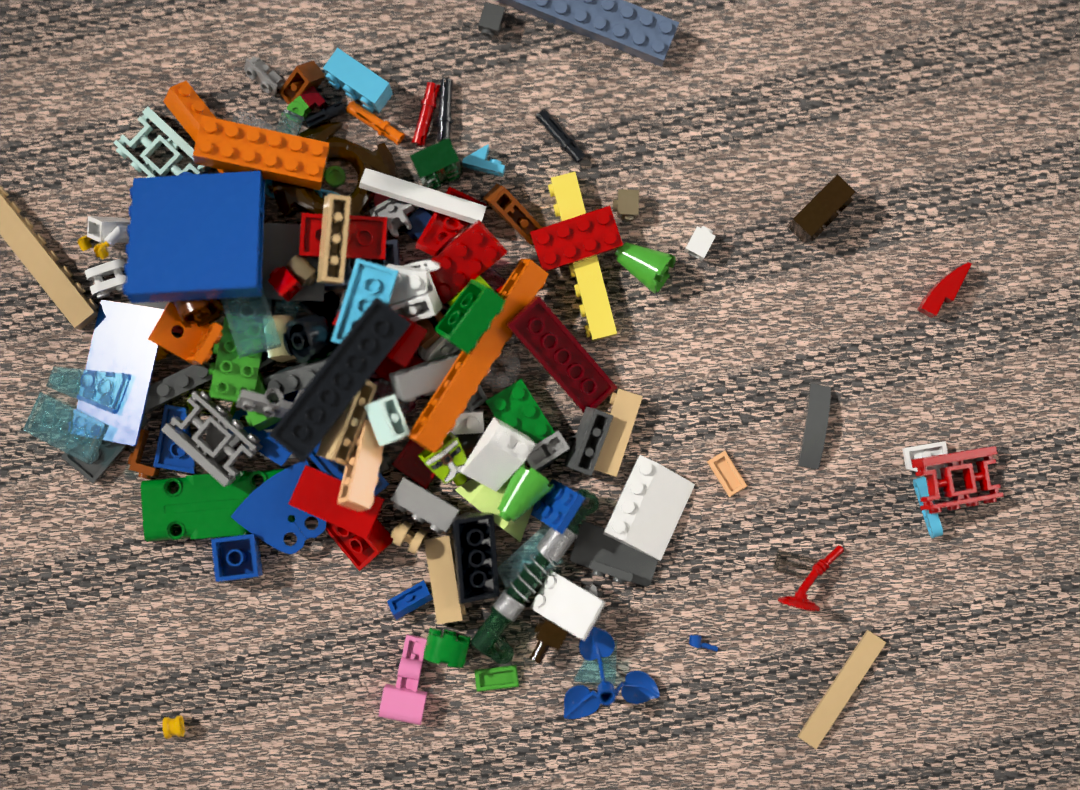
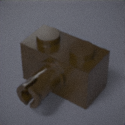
M547 618L544 620L539 619L534 629V632L537 633L536 639L538 643L529 658L541 664L549 647L559 651L569 631Z

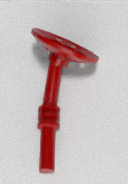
M838 545L824 559H820L812 566V571L798 588V592L795 591L794 596L779 597L778 601L804 610L820 611L821 608L817 604L807 599L808 594L806 592L817 577L822 576L829 569V565L844 552V549Z

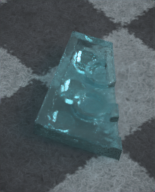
M543 525L498 567V572L505 588L511 586L510 581H521L517 576V572H523L531 577L530 573L524 568L523 563H529L539 568L530 558V554L538 555L547 560L538 551L536 546H538L544 535L547 534L546 532L549 530L548 525ZM532 556L544 570L554 567ZM562 557L560 561H558V563L551 560L555 564V566L563 563ZM526 565L532 574L540 573L537 569ZM519 574L523 580L529 578L527 576Z

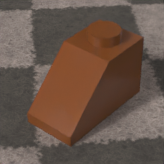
M314 60L298 65L279 90V94L289 105L312 85L317 89L326 75Z

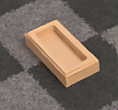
M726 451L707 461L728 497L747 487V484Z

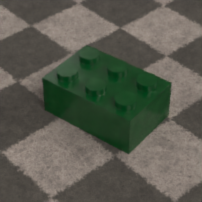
M449 138L410 155L416 173L424 187L437 190L441 187L442 183L446 181L452 183L460 179L459 175L463 174L460 160Z

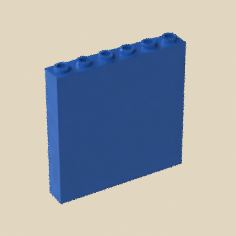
M261 171L133 178V187H130L132 205L129 206L131 221L127 226L129 244H126V254L128 256V263H125L124 267L127 279L126 283L123 284L124 295L128 297L132 304L261 296L265 180Z

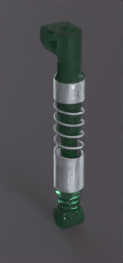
M587 489L577 491V493L585 498L590 497L589 503L585 506L581 504L563 535L550 527L548 532H546L547 534L544 535L538 546H536L540 553L538 555L530 554L533 562L531 564L523 563V570L517 572L518 577L515 581H510V588L504 590L501 596L498 597L496 603L491 607L492 612L471 639V645L495 662L507 664L512 660L514 656L513 648L501 636L502 633L522 613L525 608L524 603L529 602V596L532 593H536L534 591L538 584H542L541 580L544 577L542 573L547 576L549 575L545 571L547 566L550 564L555 567L552 560L558 563L561 557L564 556L563 554L569 549L568 547L578 537L580 528L578 525L583 524L582 520H586L585 516H589L598 509L599 500L591 491ZM496 643L499 649L504 651H497L493 645Z

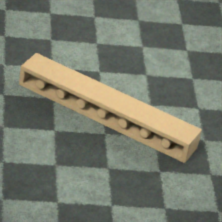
M0 185V235L72 326L81 330L98 316V311L96 310L99 308L93 299H87L83 294L86 292L83 286L71 279L73 275L66 266L62 267L59 264V256L52 249L50 251L45 246L47 244L46 240L39 233L35 234L32 230L34 225L28 218L25 217L23 219L19 214L21 212L19 206L14 201L10 202L7 199L9 194Z

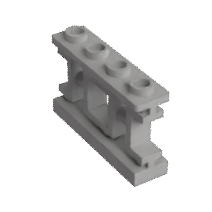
M204 390L194 391L191 394L192 397H189L187 400L194 407L192 412L184 421L178 416L173 417L171 422L166 423L161 430L224 487L229 486L236 480L235 477L240 474L233 466L244 452L249 457H254L257 454L256 452L263 446L259 443L260 440L257 436L247 433L243 429L244 425L239 420H233L228 416L229 412L223 406H217L212 401L213 398L210 397L209 393ZM204 407L213 414L205 422L198 417V414ZM191 423L199 429L192 438L183 431ZM212 424L226 435L216 449L212 448L201 438ZM237 435L246 444H241L237 450H234L229 443ZM222 451L230 457L224 466L214 459Z

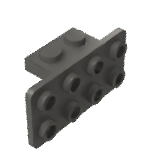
M587 522L581 523L578 537L570 556L571 562L592 569V574L603 578L605 574L613 576V581L621 584L629 581L646 587L650 586L658 563L657 559L604 535L605 528Z

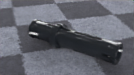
M444 78L440 79L439 117L436 119L438 124V142L446 138L450 139L451 124H453V119L451 118L453 80L446 78V82Z
M543 109L536 115L535 118L560 144V148L572 157L576 164L585 158L586 154L577 146L575 139L563 130L546 109Z

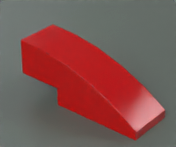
M967 262L943 277L928 292L917 311L930 318L937 316L943 302L950 303L954 301L972 263Z

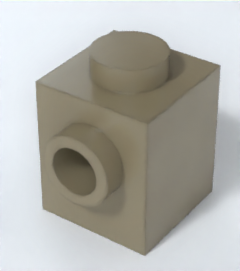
M618 189L617 199H613V212H617L616 218H621V221L631 222L634 221V218H638L639 190Z

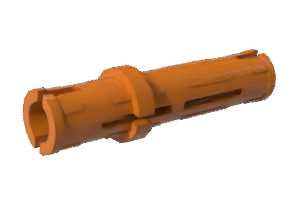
M351 101L348 104L346 112L376 130L379 136H385L396 145L402 142L405 134L392 127L390 122L387 120L383 121L355 103V101Z

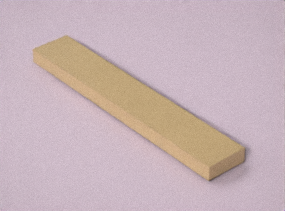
M869 630L865 632L798 734L800 739L813 748H818L886 644L885 641Z

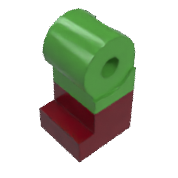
M312 85L287 106L286 111L288 117L293 122L301 123L305 120L307 114L319 106L322 110V107L326 108L328 104Z

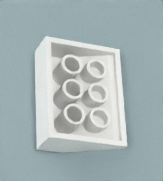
M639 455L603 534L661 561L695 484L659 463Z

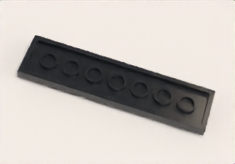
M376 297L268 436L299 460L305 462L408 330L411 323Z

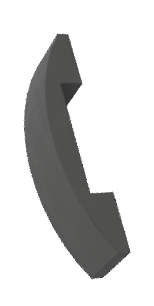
M810 383L802 445H800L797 465L799 467L819 470L830 411L831 387Z

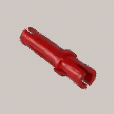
M427 82L424 98L420 102L422 106L412 140L413 144L417 143L416 145L425 146L433 110L437 107L435 102L440 85Z

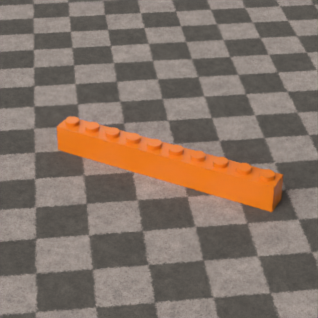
M520 259L498 294L506 301L503 305V310L499 315L495 316L490 323V328L481 335L473 350L468 354L461 351L411 429V435L407 437L425 450L436 453L443 446L445 437L455 427L457 418L465 411L468 401L477 392L478 385L482 379L488 375L492 363L500 356L504 344L511 339L512 331L506 324L544 287L549 274L531 259Z

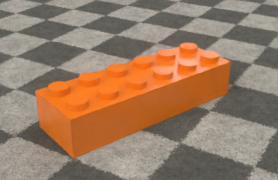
M202 115L193 159L194 164L231 172L261 171L264 179L321 191L329 153V143Z

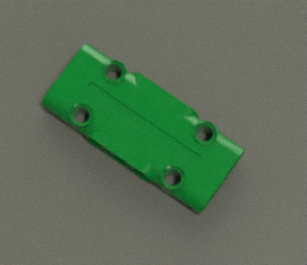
M284 469L252 472L239 471L240 474L235 477L236 480L231 485L225 487L211 474L142 481L141 501L145 541L202 539L251 534L231 518L232 514L259 487L254 482L257 475H262L265 482ZM173 482H177L179 485V490L175 494L171 491V484ZM289 515L288 521L294 522L295 516ZM176 524L182 527V532L179 536L175 535L173 531Z

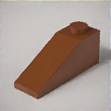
M496 184L483 197V200L524 240L532 245L533 241L530 232L543 227L504 186Z

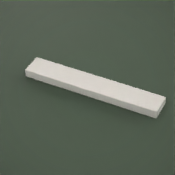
M365 168L359 184V188L472 224L477 220L482 222L487 207Z

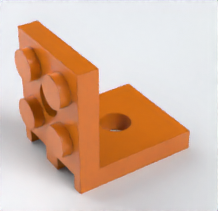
M168 302L147 340L192 365H202L203 362L207 363L212 355L210 350L214 343L217 344L222 338L223 333L221 330L223 326L218 323H209L198 327L196 323L191 324L192 327H185L181 322L175 305ZM175 325L180 326L183 330L179 338L174 337L171 332Z

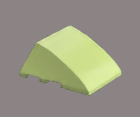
M511 477L497 492L474 479L455 489L482 513H494V522L521 542L533 506L515 522L510 520L509 523L499 516L500 511L498 510Z

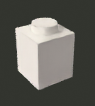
M697 226L684 252L703 261L716 237L712 234L713 231L705 226L701 228Z

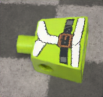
M452 432L447 434L443 446L436 453L424 450L418 455L424 464L445 484L453 480L456 486H461L467 481L466 476L460 472L467 458L459 440Z

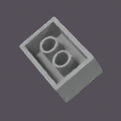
M404 477L390 499L395 502L393 505L395 508L402 512L407 510L412 512V518L421 523L425 521L431 523L430 528L440 534L443 531L449 532L453 525L452 520L461 511L456 506Z

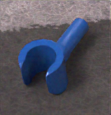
M701 635L689 636V644L691 646L706 648L715 652L718 651L717 646L701 642Z

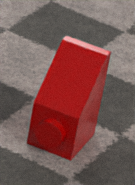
M284 266L282 268L277 267L269 275L271 278L268 279V282L288 302L304 288Z

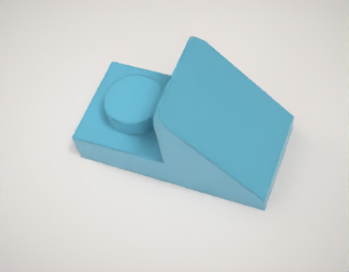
M489 144L463 158L462 161L463 167L503 177L505 172V165H502L501 161L496 159L486 160Z

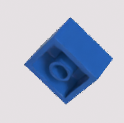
M255 534L211 539L216 582L263 575L259 538Z

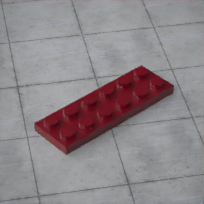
M535 296L506 324L583 414L586 407L596 409L617 389V386L540 296Z

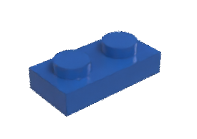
M423 580L389 599L387 602L392 615L397 620L433 600V597L426 582Z

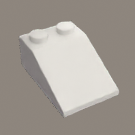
M494 417L460 472L497 492L525 462L535 443L529 436Z
M551 570L530 608L585 641L606 602Z

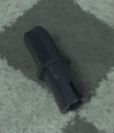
M340 100L326 108L322 107L321 111L306 117L305 121L309 128H313L326 121L330 122L331 119L347 112Z

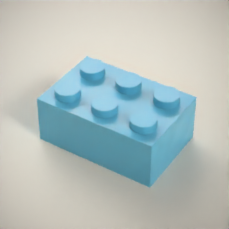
M339 48L335 50L323 67L326 73L325 77L329 80L328 83L337 90L341 87L346 92L345 95L353 101L358 99L363 103L362 106L371 113L375 111L379 114L393 95L390 83Z

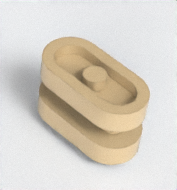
M407 521L399 523L391 534V538L394 539L392 543L401 547L406 542L410 544L408 551L416 555L428 532L420 528L415 533L411 531L413 524Z

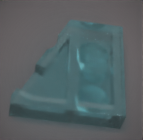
M614 640L615 648L613 653L608 657H601L605 680L612 684H615L617 640ZM596 658L592 661L584 660L574 681L601 683L598 659Z

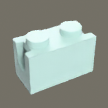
M395 394L364 406L379 446L411 435Z

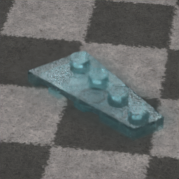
M53 367L46 386L117 415L132 375L128 373Z

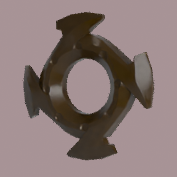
M342 122L322 123L299 133L298 136L329 143L327 162L343 161L353 166L357 171L358 183L353 193L349 195L351 197L350 215L363 216L376 194L359 188L365 168L397 178V169L393 156L385 143L378 144L377 150L371 151L349 140L333 137L343 126ZM273 181L274 196L278 207L285 217L291 213V208L294 206L307 213L323 214L324 199L318 196L314 189Z

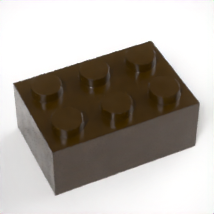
M837 174L792 219L787 227L803 243L807 240L812 242L823 232L824 228L822 225L827 227L839 215L836 211L842 212L854 200L851 196L856 191Z

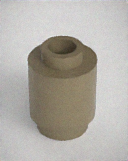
M296 255L287 263L286 268L303 287L306 285L311 286L317 280L316 275L318 271L304 257L300 258Z

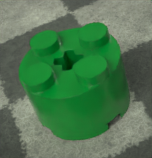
M429 628L423 658L433 663H444L449 667L463 668L471 637L461 634L456 636V631L444 629V632H442V630L437 628Z

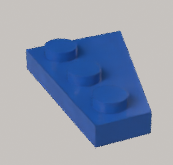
M165 404L153 467L197 474L195 460L161 430L166 423L171 422L173 417L178 416L184 421L188 416V408ZM189 425L188 428L183 431L189 437H191V430Z

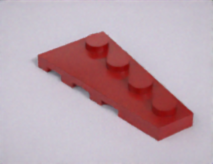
M450 186L446 191V194L487 206V204ZM434 212L418 239L415 248L435 257L470 223Z

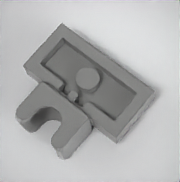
M389 198L369 210L371 216L388 218L387 229L394 237L399 236L398 227L400 225H405L408 230L412 229L411 222L406 215L415 210L412 204Z

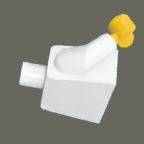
M88 216L87 236L78 239L80 249L86 251L91 248L92 245L89 240L93 239L100 242V244L94 246L97 258H107L109 256L107 250L109 246L112 247L115 243H129L127 226L130 224V220L118 217Z

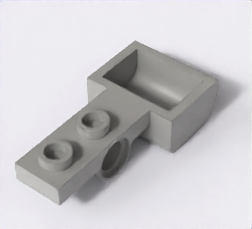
M276 388L268 389L264 395L242 389L237 399L236 407L248 412L262 413L267 417L282 418L294 402L285 401L283 393ZM300 390V391L298 392V394H297V396H296L294 402H295L296 399L300 396V394L303 392V390Z

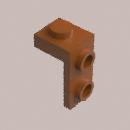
M141 429L134 453L132 452L129 456L128 465H130L129 470L139 472V477L151 480V476L158 477L160 469L140 463L150 432L149 430Z

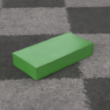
M517 665L474 670L477 692L519 687Z

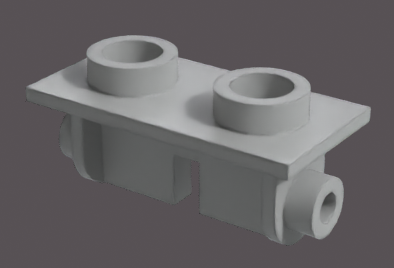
M254 56L250 60L246 59L244 67L246 75L250 79L255 80L264 92L269 93L275 98L277 88L280 90L284 85V79L274 71L266 74L270 67L259 57L256 58Z

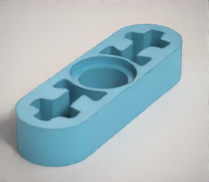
M924 476L913 480V486L920 506L923 505L920 497L929 496L927 480ZM922 510L930 537L942 536L943 528L938 513L929 514V510Z

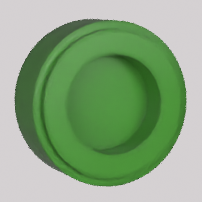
M331 166L325 172V180L328 185L339 187L344 184L346 174L341 167Z

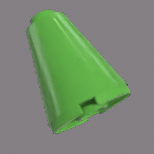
M627 242L623 247L617 248L615 252L616 260L653 293L659 292L670 276L668 274L669 267L673 268L676 257L672 254Z
M525 463L511 476L498 507L500 511L499 516L508 523L510 520L515 522L553 488V485L549 484L550 481L533 468L526 469L524 467Z

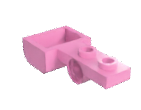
M410 634L406 635L396 686L391 684L385 685L379 717L421 725L428 692L417 689L427 638Z

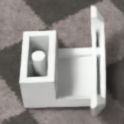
M422 260L403 265L411 268L429 269V271L441 267L439 263L432 260ZM430 272L428 291L426 293L393 303L390 308L413 322L435 316L443 307Z

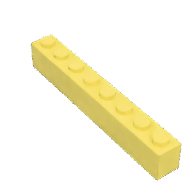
M572 172L552 177L548 189L550 196H554L556 204L553 205L555 216H560V220L564 221L586 214L576 173ZM597 255L568 265L571 277L575 276L577 284L574 285L576 297H581L582 305H579L581 317H586L588 324L584 325L587 338L591 337L593 342L616 336L617 331Z

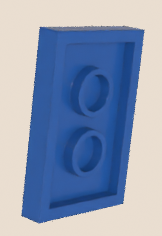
M552 479L549 484H552L553 488L533 506L531 515L563 535L585 497Z

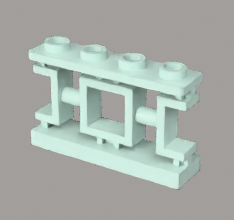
M148 106L142 112L144 115L138 118L144 125L142 130L131 141L123 134L120 136L121 139L119 141H114V144L118 147L116 151L124 159L129 157L133 161L131 165L139 173L144 171L148 175L147 177H156V173L163 177L170 171L176 176L183 172L191 173L192 171L195 174H203L211 169V167L203 165L195 168L189 163L182 170L176 165L183 158L178 152L180 148L193 161L194 149ZM150 120L169 137L167 140L159 135L152 142L147 137L153 130L148 124ZM142 143L146 149L139 156L146 162L142 164L125 146L129 145L134 150ZM163 143L175 155L159 169L149 157Z

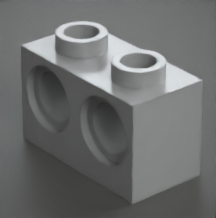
M558 430L537 443L526 460L531 468L537 470L570 448Z

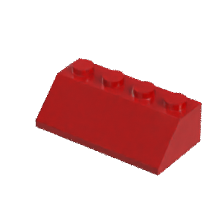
M377 519L368 539L326 521V532L359 571L387 549L394 540Z

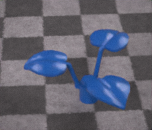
M592 627L585 641L580 639L579 650L585 660L592 661L596 658L598 659L601 683L597 687V692L595 690L590 692L589 688L583 685L571 687L564 697V718L577 719L593 714L599 708L600 703L603 705L612 704L615 701V696H618L620 689L622 697L631 704H641L651 699L659 698L660 694L657 684L647 673L631 671L627 673L625 682H621L614 689V685L605 680L601 657H608L613 653L615 648L614 639L608 632Z

